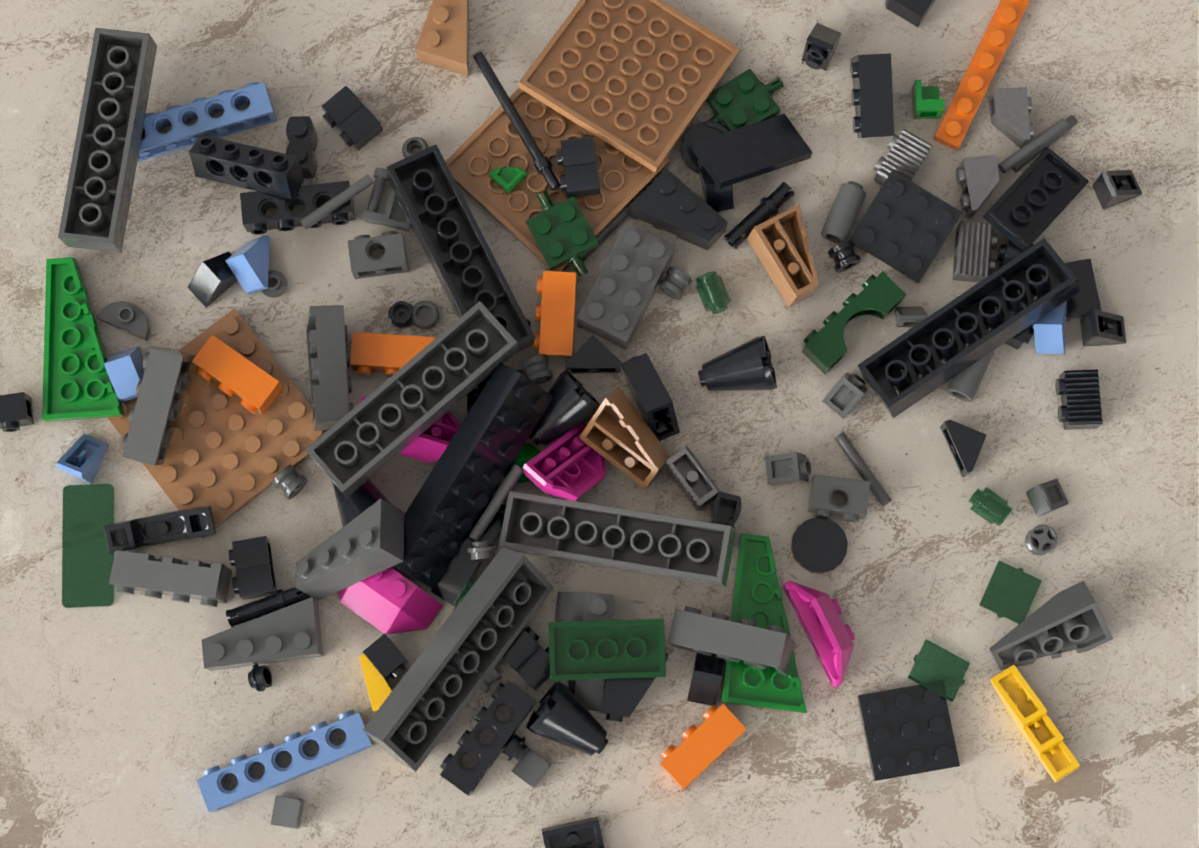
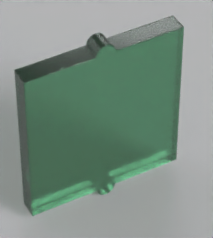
M998 561L979 606L996 613L998 618L1004 617L1020 624L1025 620L1042 580L1023 572L1022 568L1016 569L1002 561Z
M926 639L919 654H916L913 658L915 662L908 678L953 702L959 687L965 683L963 678L970 663Z

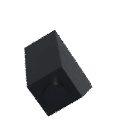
M647 353L632 357L628 361L621 363L626 382L641 415L657 439L661 441L679 433L680 430L673 402Z
M665 653V662L668 660L669 653ZM656 677L606 679L601 714H606V720L623 722V718H630Z

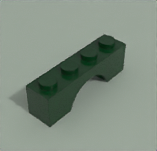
M883 271L877 277L871 275L862 284L864 289L858 295L852 293L842 303L844 308L838 314L833 311L823 321L825 326L819 332L814 329L803 340L805 345L802 352L824 374L830 371L847 352L843 334L844 327L848 322L864 315L875 316L883 320L905 298L906 293Z

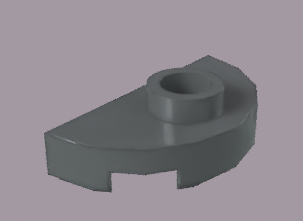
M124 301L111 303L102 308L96 316L103 322L146 341L148 340L150 333L148 319L144 312L133 303Z

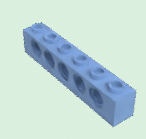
M252 82L239 90H225L215 97H202L195 99L191 104L171 106L164 112L157 114L146 113L142 132L145 134V137L140 143L137 162L193 146L201 135L220 138L277 121L265 83ZM241 104H250L246 110H238ZM216 111H224L221 117L212 118ZM190 119H198L194 125H186ZM172 126L169 132L165 134L160 133L163 127Z
M353 710L347 711L337 716L339 720L329 725L327 721L318 723L310 727L312 732L301 736L300 732L283 738L285 743L274 747L273 743L258 748L257 755L247 758L246 754L230 760L231 765L220 769L218 765L203 771L204 777L196 780L208 812L219 811L375 746L372 738L363 731L366 726L363 714L359 712L355 714ZM342 729L346 733V740L342 745L336 746L332 741V735L336 730ZM315 740L319 745V751L315 756L309 757L306 754L305 747L308 742ZM288 751L292 756V762L287 768H282L279 764V756L283 752ZM257 763H262L265 767V773L260 779H255L252 775V768ZM234 774L238 779V784L235 789L230 791L225 786V779L228 775Z

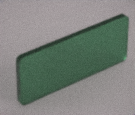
M111 484L68 485L63 488L62 605L66 608L108 607L114 603V586L109 584L114 553L109 554L103 528L105 525L114 524V487Z

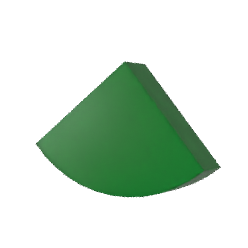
M499 167L491 171L489 177L507 194H510L527 177V172L519 167Z

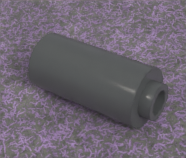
M853 181L841 184L821 231V235L825 239L836 244L848 240L866 197V192L863 190L862 185Z
M994 350L952 378L947 392L960 400L972 402L992 359Z

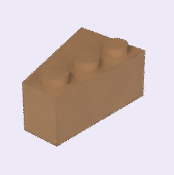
M433 0L415 48L418 61L469 76V0Z
M800 204L755 226L747 238L788 308L811 297L819 286L812 252H809L806 239V228L803 227Z
M619 386L604 399L579 437L644 489L658 477L665 467L667 460L671 457Z

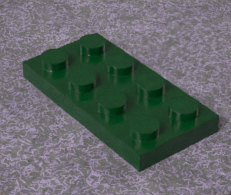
M664 619L548 622L550 681L666 677Z

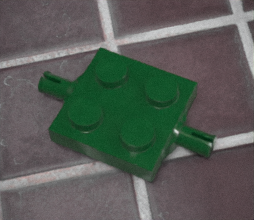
M751 69L746 70L710 94L706 102L713 110L714 116L707 121L719 123L728 131H732L780 114V108L772 99L771 94L783 88V82L777 77L765 85L758 80Z
M547 191L542 192L546 202L541 193H539L537 198L544 210L525 222L548 267L552 271L562 265L572 263L578 277L583 276L579 266L586 275L589 271L582 258L587 252L600 245L575 197L573 196L561 203L553 204Z

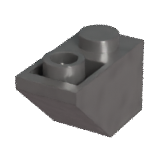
M1027 88L993 89L989 97L991 124L1019 148H1022L1034 137V124L1029 122L1032 99L1030 96L1027 97Z
M996 155L963 158L959 168H956V180L958 184L962 185L963 194H960V205L962 210H966L967 218H972L1000 181Z

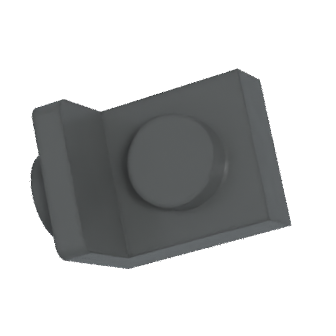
M846 372L822 402L844 419L868 391L864 386L866 383L854 373L850 375Z
M793 452L765 457L769 485L809 482L808 475L811 474V464L806 455Z

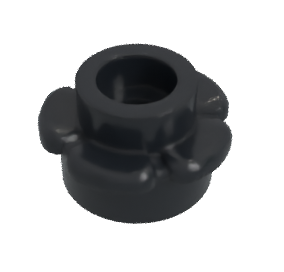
M398 301L393 304L388 311V317L392 320L391 323L399 328L404 325H411L413 323V306L405 301ZM401 312L404 313V316H403V317H400V316H399V314H400Z
M255 664L252 666L251 672L248 673L250 686L258 692L264 691L265 688L272 685V675L267 665L259 666Z
M515 733L502 751V753L509 757L508 761H511L513 757L518 760L528 747L524 744L525 737L521 738Z

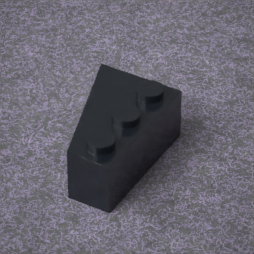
M891 53L857 55L851 58L850 73L853 80L851 99L852 105L855 106L856 114L853 117V132L857 133L858 138L894 136Z
M667 168L629 209V217L649 223L656 229L672 233L677 238L707 251L726 232L728 223Z

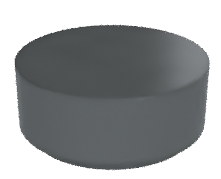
M430 301L416 303L412 308L413 323L420 329L434 327L439 320V312L436 305Z

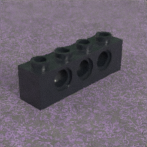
M201 135L189 151L196 177L288 199L294 197L304 182L299 157L206 135Z
M341 181L301 186L292 199L259 191L240 193L243 226L247 232L255 235L265 234L267 230L273 229L284 232L292 231L294 227L303 226L300 220L318 209L323 202H328L350 187V182ZM353 198L310 228H318L325 223L345 225L349 221L355 220ZM295 206H305L301 213H292V209ZM268 209H277V212L274 216H265V212Z
M509 680L505 685L500 683L491 695L494 698L489 708L482 707L474 719L477 722L476 726L471 732L466 730L457 742L460 748L455 755L449 753L440 765V768L443 769L440 775L468 796L477 787L537 703L534 698ZM502 705H507L512 710L511 717L506 721H500L496 717V710ZM486 728L492 729L495 734L493 742L488 745H484L479 741L480 732ZM467 752H474L478 759L477 764L473 768H465L462 764L463 755Z

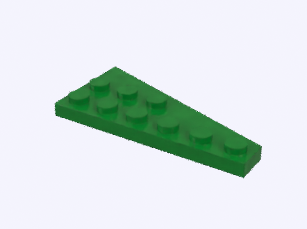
M73 257L46 259L42 420L54 422L125 417L121 402L118 400L104 366L107 357L78 262Z
M741 533L730 621L739 623L740 619H747L756 622V627L767 629L768 625L784 628V633L788 634L791 638L776 574L769 536ZM794 650L787 676L778 674L774 667L767 666L766 669L762 670L745 664L744 660L739 659V662L735 663L726 660L721 703L806 714L807 710L801 690Z

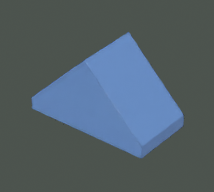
M264 235L248 241L225 260L247 294H253L268 288L270 236Z
M1067 301L1033 323L1037 354H1065Z
M139 346L113 354L104 363L120 402L138 397L136 395V387L138 381L143 379L144 375L142 352Z
M83 434L57 461L56 467L68 475L92 484L109 444Z

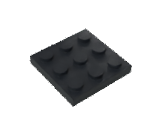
M892 170L849 240L853 241L856 246L919 283L963 212Z
M943 681L857 696L874 781L960 766Z

